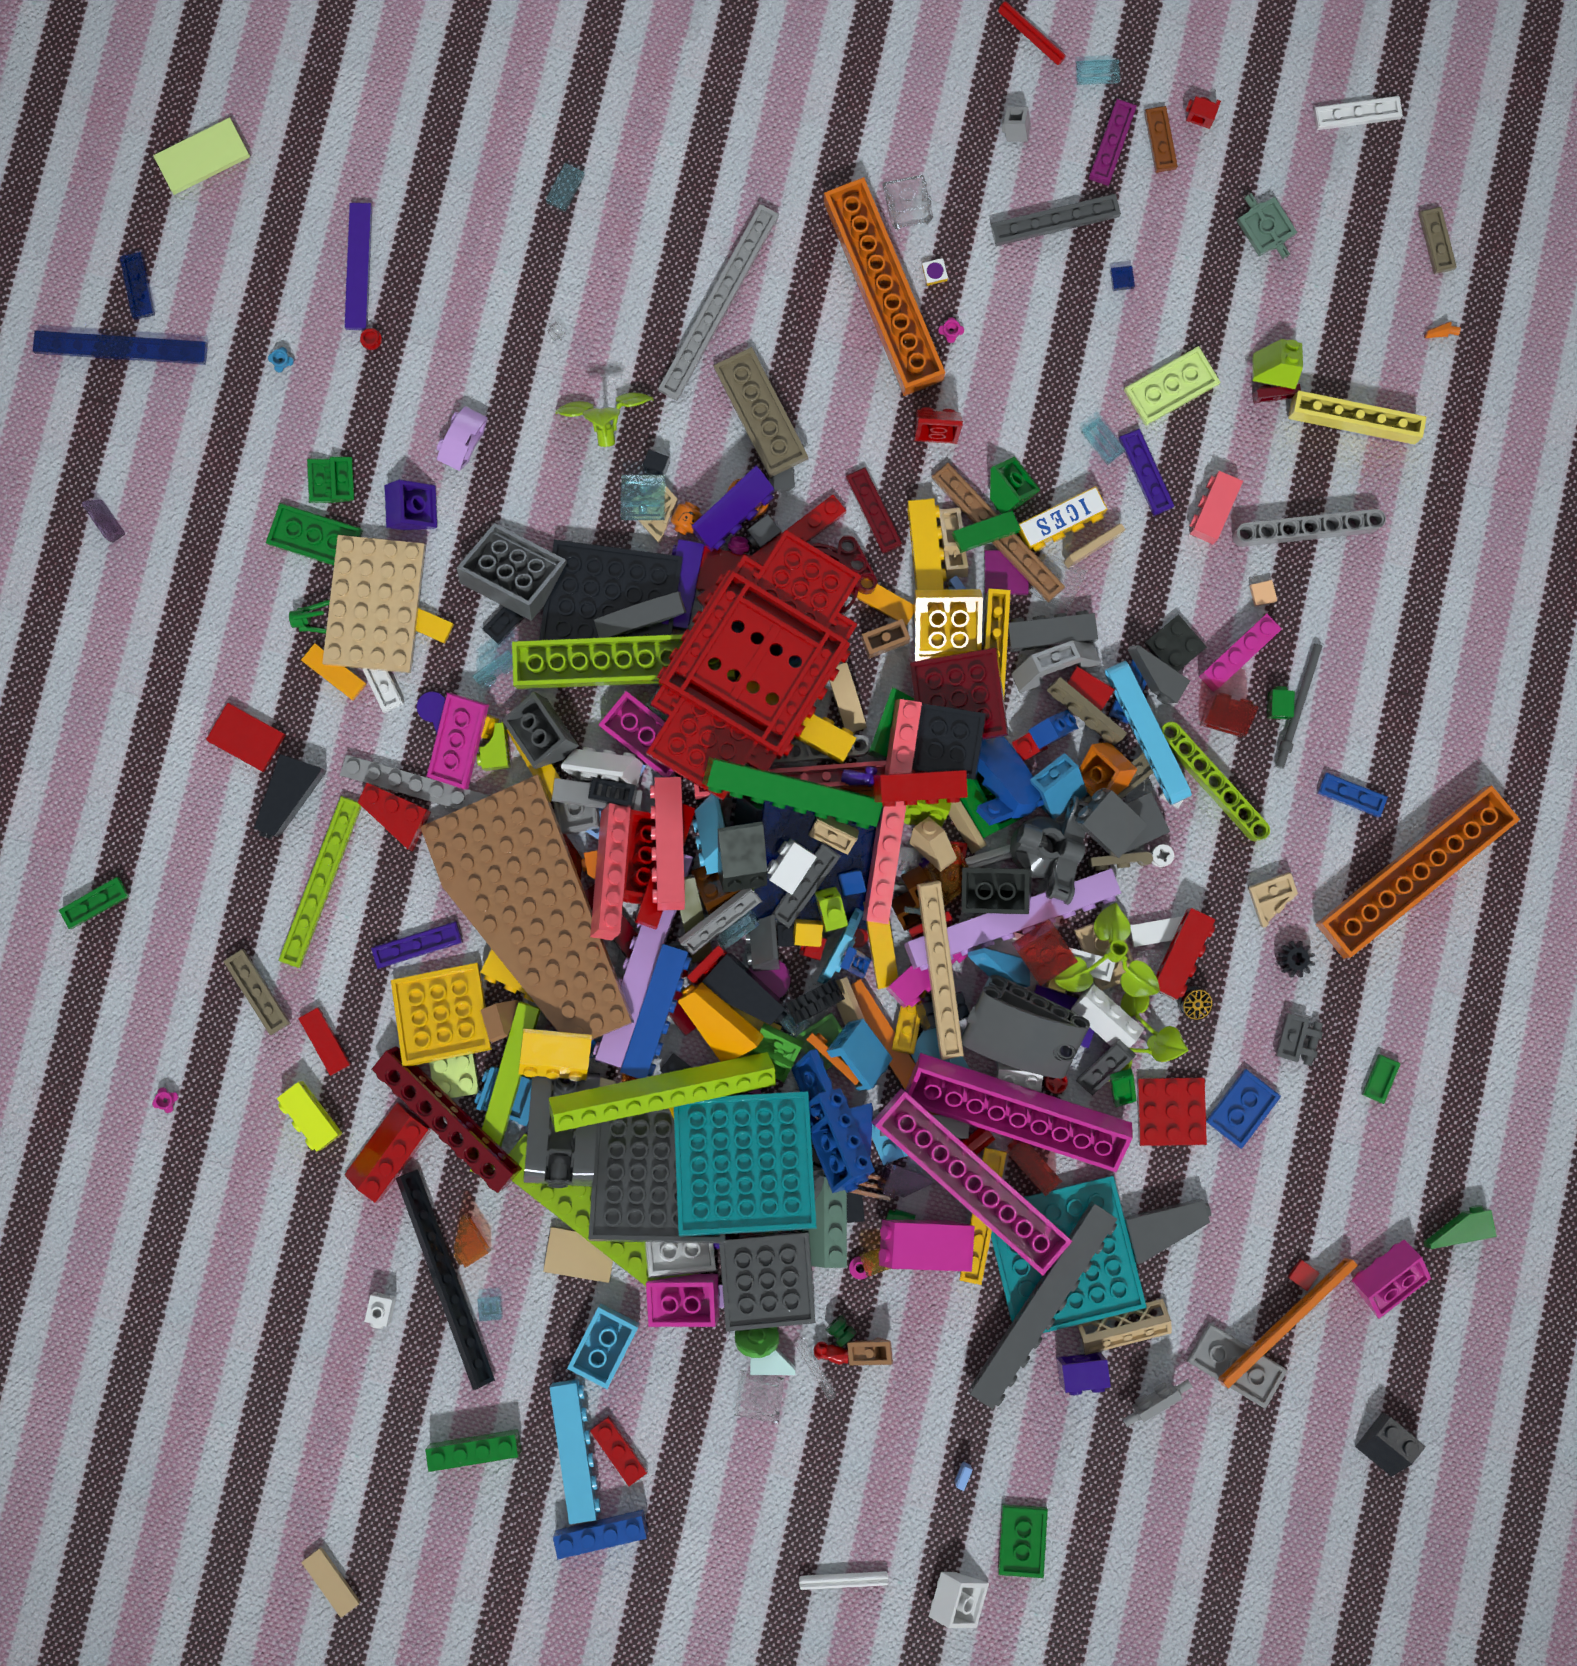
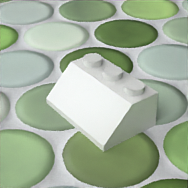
M583 747V750L575 749L562 763L561 768L576 780L592 782V778L596 777L634 784L638 787L643 763L636 758V755L631 753L616 755V752L610 750H603L602 753L596 752L593 748Z
M1094 984L1083 991L1071 1008V1011L1086 1018L1090 1023V1028L1110 1046L1120 1039L1129 1048L1138 1040L1144 1030L1137 1021L1132 1019Z

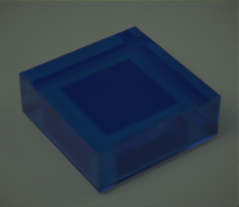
M1132 266L1110 269L1113 291L1134 289L1135 282Z

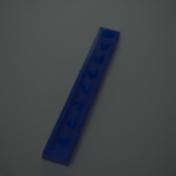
M36 330L34 331L33 352L35 354L206 365L208 348L207 342Z

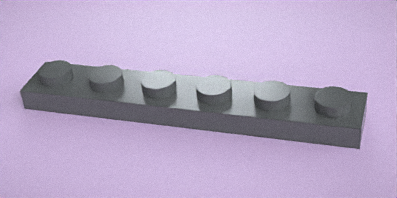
M1112 194L991 223L990 227L995 246H1000L1118 218L1121 212L1117 196Z

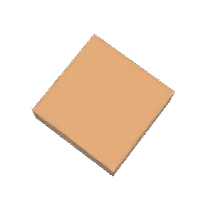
M1272 580L1249 586L1254 607L1277 601Z

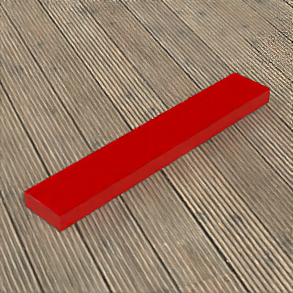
M682 804L683 847L696 810L685 804ZM651 871L635 922L656 930L663 910H657V903H653V889H657V882H652Z

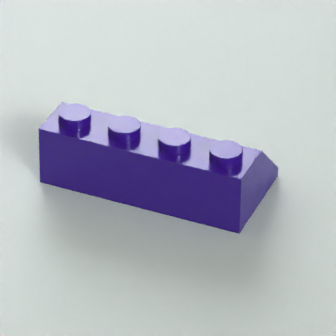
M755 466L692 525L693 533L711 552L714 549L718 551L727 542L725 539L730 534L734 536L742 528L741 524L746 519L750 521L758 513L757 509L762 504L766 506L774 498L773 486L761 470Z

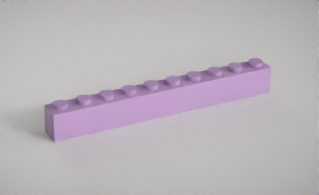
M685 854L684 877H687L693 864V857ZM663 910L656 930L641 924L637 925V928L640 929L638 937L634 936L630 945V949L633 950L631 957H626L622 969L625 970L624 977L618 980L634 1023L603 1035L601 1043L597 1042L594 1048L593 1055H596V1061L619 1069L622 1068L662 944L666 943L677 910Z
M1109 869L1075 881V894L1069 905L1055 898L1048 899L1045 892L1031 897L1029 914L986 913L947 927L951 960L954 959L953 955L961 953L962 956L968 955V952L974 951V947L981 945L982 948H987L995 945L994 940L1002 938L1003 941L1015 937L1014 933L1021 930L1023 934L1036 930L1035 925L1042 923L1043 927L1053 924L1056 922L1055 918L1063 916V919L1075 916V911L1083 909L1084 912L1096 908L1095 904L1103 901L1104 905L1116 901L1115 896L1121 894L1113 870ZM924 936L905 943L904 946L913 970L919 967L921 971L928 969Z

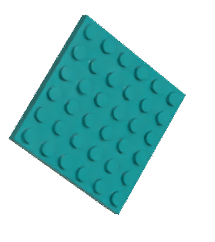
M808 1091L723 1096L674 1107L679 1237L817 1228Z
M1113 1175L1024 1196L1031 1205L1067 1237L1091 1201L1117 1218L1115 1222L1117 1224L1116 1229L1111 1235L1107 1234L1103 1240L1105 1243L1103 1249L1099 1254H1094L1090 1260L1092 1261L1091 1267L1086 1273L1082 1272L1078 1279L1080 1281L1078 1287L1074 1292H1069L1066 1297L1067 1303L1061 1311L1058 1310L1053 1317L1055 1318L1053 1325L1049 1330L1045 1329L1043 1333L1147 1308ZM992 1231L991 1241L1011 1322H1013L1042 1275Z

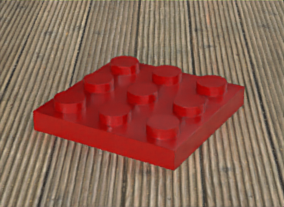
M1137 1078L1139 1146L1207 1145L1205 1078Z

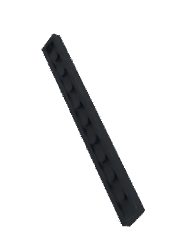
M418 1169L396 1177V1181L472 1389L476 1390L495 1381L421 1176Z

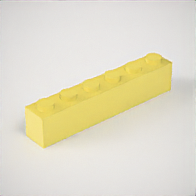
M1299 390L1292 397L1288 419L1414 445L1423 438L1427 418L1426 416Z

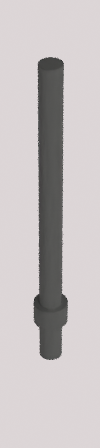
M1314 644L1295 702L1294 717L1290 719L1284 740L1279 745L1278 750H1280L1275 765L1277 768L1284 769L1288 754L1292 752L1294 746L1292 741L1323 647L1320 644Z

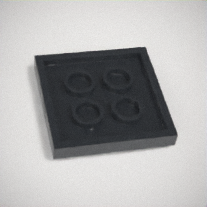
M922 703L912 770L924 772L966 770L967 779L976 780L987 713Z

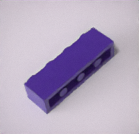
M679 539L678 545L673 546L672 555L683 557L678 592L681 593L686 613L674 617L673 629L682 631L689 629L705 545L702 543ZM669 620L663 621L662 624L668 625Z

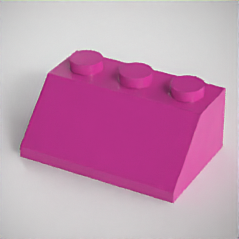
M1402 1240L1400 1243L1394 1244L1382 1257L1376 1258L1365 1270L1359 1271L1352 1279V1282L1376 1317L1380 1319L1428 1282L1431 1276L1423 1258L1405 1240Z

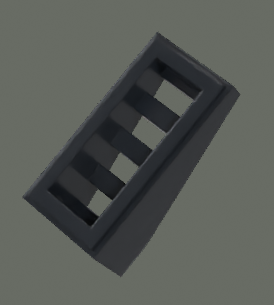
M593 777L588 799L634 809L638 788L634 784ZM599 784L603 785L601 796L597 795ZM609 786L611 787L610 796L606 797L607 789ZM620 789L619 798L616 799V791ZM629 791L628 800L626 801L624 800L625 792Z

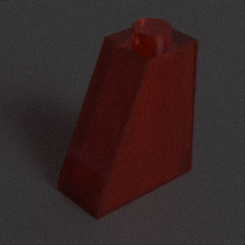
M1016 1139L1011 1140L1007 1144L1008 1149L1006 1152L1008 1156L1044 1196L1048 1195L1062 1182L1030 1144Z

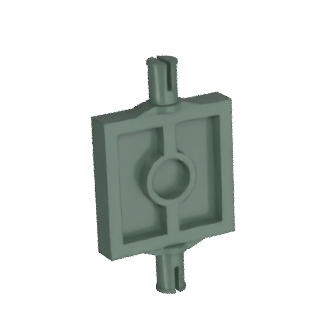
M1250 193L1244 200L1251 209L1248 213L1239 217L1237 223L1259 257L1270 250L1277 249L1282 259L1287 258L1290 253L1284 243L1297 234L1296 229L1275 197L1266 202L1257 203L1253 194Z

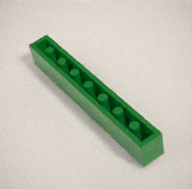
M712 757L708 759L702 782L708 786L709 791L721 793L722 790L730 792V796L741 799L743 795L751 797V801L764 804V800L773 802L772 806L785 809L787 805L794 807L793 811L806 814L808 810L815 812L814 816L827 819L829 815L836 817L835 821L848 824V821H854L856 826L869 829V825L877 827L882 809V803L875 802V797Z

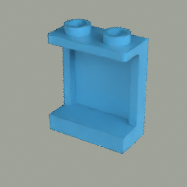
M1065 753L1030 779L1031 784L1041 794L1044 802L1041 808L1054 820L1067 810L1073 796L1078 797L1080 800L1088 794L1079 766Z
M864 1019L848 1022L827 1049V1053L831 1058L841 1056L859 1080L855 1086L857 1091L874 1088L878 1083L877 1080L887 1071L888 1065L893 1059Z
M492 1066L490 1070L486 1069L482 1082L485 1085L482 1091H478L475 1103L478 1104L477 1110H484L486 1112L488 1110L499 1071L498 1067ZM522 1076L510 1120L527 1127L529 1123L532 1079Z

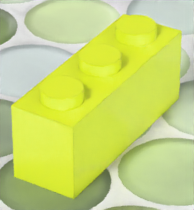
M304 1081L297 1082L277 1098L280 1102L278 1104L279 1108L284 1114H289L293 1120L291 1122L293 1127L298 1132L304 1134L306 1137L305 1142L310 1149H315L316 1152L320 1151L343 1134Z

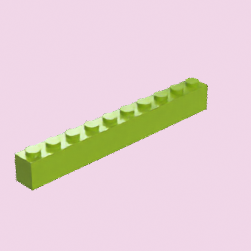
M768 1052L554 1096L548 1098L550 1116L555 1132L766 1088L776 1085L775 1067Z

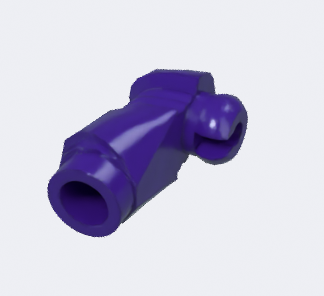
M867 766L865 773L843 769L841 782L848 784V786L868 785L869 788L874 785L873 775H876L877 768Z

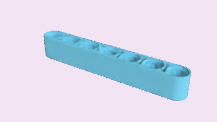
M1127 661L1105 669L1107 680L1110 686L1115 689L1114 694L1168 803L1173 805L1192 796L1190 787Z

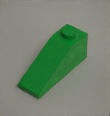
M1483 1205L1469 1207V1211L1461 1212L1423 1242L1424 1247L1435 1249L1497 1237L1492 1210L1483 1208Z

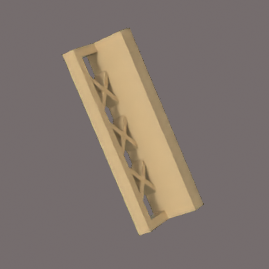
M1163 1299L1147 1302V1308L1077 1325L1085 1355L1172 1333L1171 1319ZM1160 1307L1163 1315L1154 1317L1148 1313L1151 1309ZM1131 1314L1141 1316L1137 1322H1131L1127 1318ZM1111 1319L1119 1322L1118 1326L1110 1328L1105 1324ZM1091 1324L1098 1327L1096 1332L1086 1334L1083 1328Z

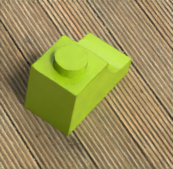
M503 722L494 723V733L491 740L484 747H479L480 753H477V764L484 771L511 768L506 726Z

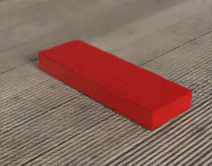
M319 1007L298 1018L330 1076L351 1065Z

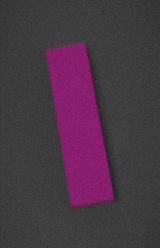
M1120 99L1116 100L1089 180L1109 186L1137 105Z

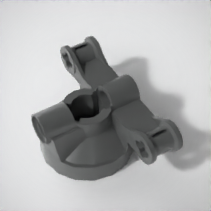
M1073 796L1068 804L1064 822L1059 823L1050 817L1042 816L1028 819L1015 829L1010 842V853L1015 865L1019 869H1032V878L1044 879L1050 877L1046 897L1048 899L1055 898L1061 900L1066 905H1069L1073 900L1075 894L1074 878L1077 866L1081 862L1086 849L1085 844H1083L1086 832L1075 820L1078 817V812L1089 803L1079 800L1076 796ZM1043 835L1051 841L1053 853L1046 851L1044 847H1038Z

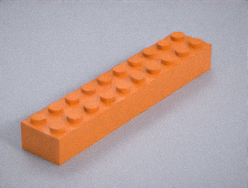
M860 178L824 192V205L903 396L944 381L946 372L865 178Z
M1492 785L1482 788L1315 925L1343 959L1351 958L1510 829L1520 818Z

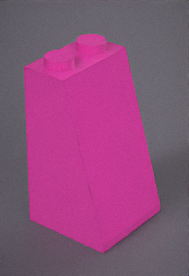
M882 1220L879 1266L890 1269L972 1272L975 1226L950 1220Z

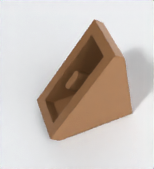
M518 1000L496 1003L481 1009L488 1038L492 1043L508 1037Z

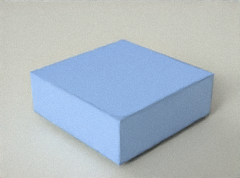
M966 1462L961 1464L954 1481L956 1487L962 1491L965 1490L973 1470L971 1465Z

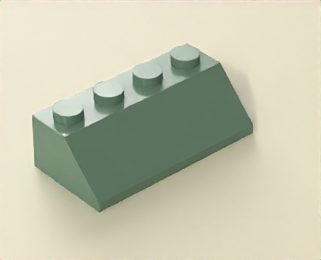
M824 1174L822 1190L815 1200L817 1228L801 1229V1231L809 1233L811 1266L847 1268V1193L845 1190L832 1193Z

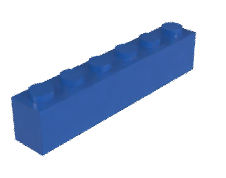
M662 944L620 1073L638 1079L654 1075L656 1064H653L655 1055L660 1056L664 1043H661L660 1040L662 1034L667 1035L671 1023L667 1019L669 1013H674L678 1001L674 1000L676 992H681L685 979L681 977L684 970L688 971L692 958L688 957L689 952Z

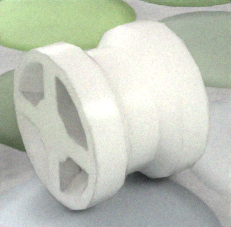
M1158 845L1150 851L1153 855L1152 864L1156 867H1165L1174 860V851L1168 845Z

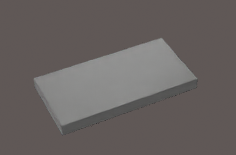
M1208 1322L1186 1361L1218 1380V1377L1250 1347ZM1263 1355L1230 1388L1266 1409L1288 1370Z

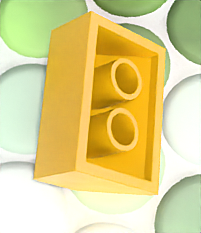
M523 1029L519 1074L526 1077L543 1076L549 1079L586 1080L592 1035Z

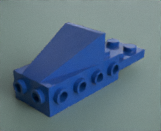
M810 1050L791 1070L800 1092L808 1091L811 1140L832 1193L843 1190L846 1193L852 1192L859 1188V1184L868 1181V1176L875 1171L871 1163L873 1105L869 1103L849 1108L847 1098L844 1096L842 1089L833 1090L832 1081L827 1075L823 1059L820 1057L818 1050Z

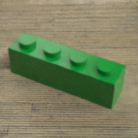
M519 1429L430 1443L425 1452L428 1472L518 1458L522 1450Z

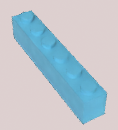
M579 1379L552 1383L549 1388L569 1524L594 1521L597 1519L598 1513L601 1512L600 1499H596L595 1496L598 1482L596 1475H592L591 1467H594L595 1463L594 1455L589 1453L588 1444H591L590 1430H586L585 1421H588L587 1408L582 1406V1399L585 1398L584 1387L579 1385Z

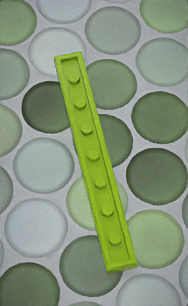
M343 796L340 797L278 960L280 962L297 968H301L362 808L357 801Z
M518 1002L482 1127L500 1147L503 1143L522 1077L519 1074L523 1029L535 1030L541 1011L540 1008L524 1002Z

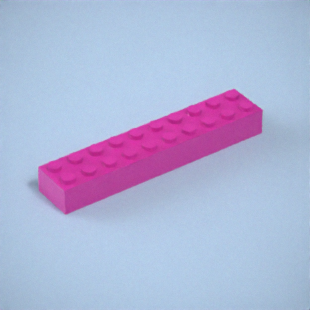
M922 1053L918 1057L906 1087V1093L927 1111L1113 1172H1117L1133 1139L1132 1122Z
M900 1089L871 1122L1042 1276L1072 1243V1240L904 1090Z

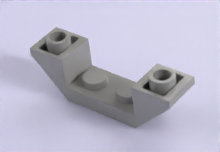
M1072 640L1031 655L1012 673V678L1019 693L1040 686L1041 676L1074 664H1078L1079 668L1085 670L1101 664V660L1093 644Z

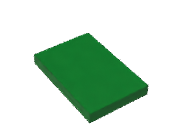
M1002 1504L998 1575L1044 1578L1047 1507Z

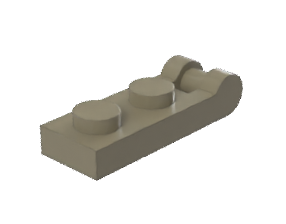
M1150 852L1122 854L1120 858L1114 856L1093 857L1088 859L1089 868L1095 867V871L1109 870V865H1117V869L1128 868L1130 863L1136 862L1140 866H1145L1152 863L1153 855Z

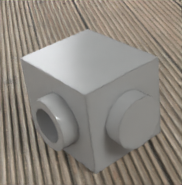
M1007 107L1005 119L1002 120V132L1006 134L1007 142H1028L1031 127L1028 107Z

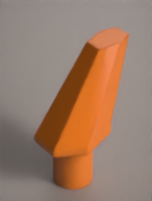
M1446 322L1428 330L1424 338L1448 337L1449 334L1459 336L1461 327L1452 326V322Z

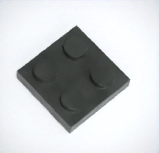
M1179 614L1144 643L1158 659L1177 672L1207 648Z

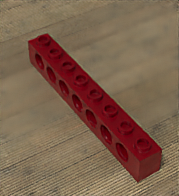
M398 1046L386 1050L371 1070L376 1074L377 1078L385 1082L392 1089L393 1094L400 1097L407 1104L408 1108L416 1113L423 1120V1123L439 1136L442 1142L448 1144L454 1150L456 1156L463 1159L470 1166L471 1170L486 1182L490 1189L499 1193L522 1170L417 1065L402 1066L401 1052Z

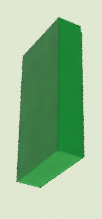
M1378 1054L1362 1095L1384 1104L1401 1063Z
M1129 1068L1110 1074L1115 1107L1136 1102L1132 1069Z

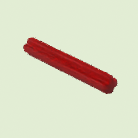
M1006 1L1000 5L998 12L1056 65H1060L1064 61L1066 55Z

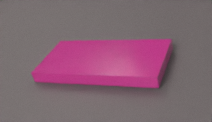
M447 693L427 773L428 778L462 789L469 788L489 708L488 704L453 693Z

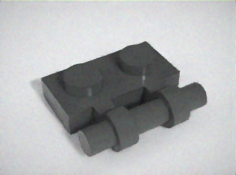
M1286 1013L1275 1056L1299 1062L1300 1054L1305 1055L1303 1064L1312 1066L1313 1060L1318 1054L1316 1051L1318 1041L1322 1039L1323 1032L1321 1030L1323 1023L1314 1021L1313 1028L1309 1029L1310 1019ZM1308 1035L1310 1036L1308 1047L1303 1048L1305 1036Z

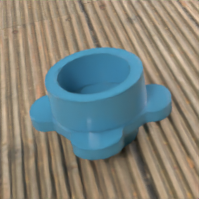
M284 347L274 350L268 356V361L273 363L275 366L274 370L278 373L283 372L284 368L292 366L294 363L293 358L288 356L287 349Z

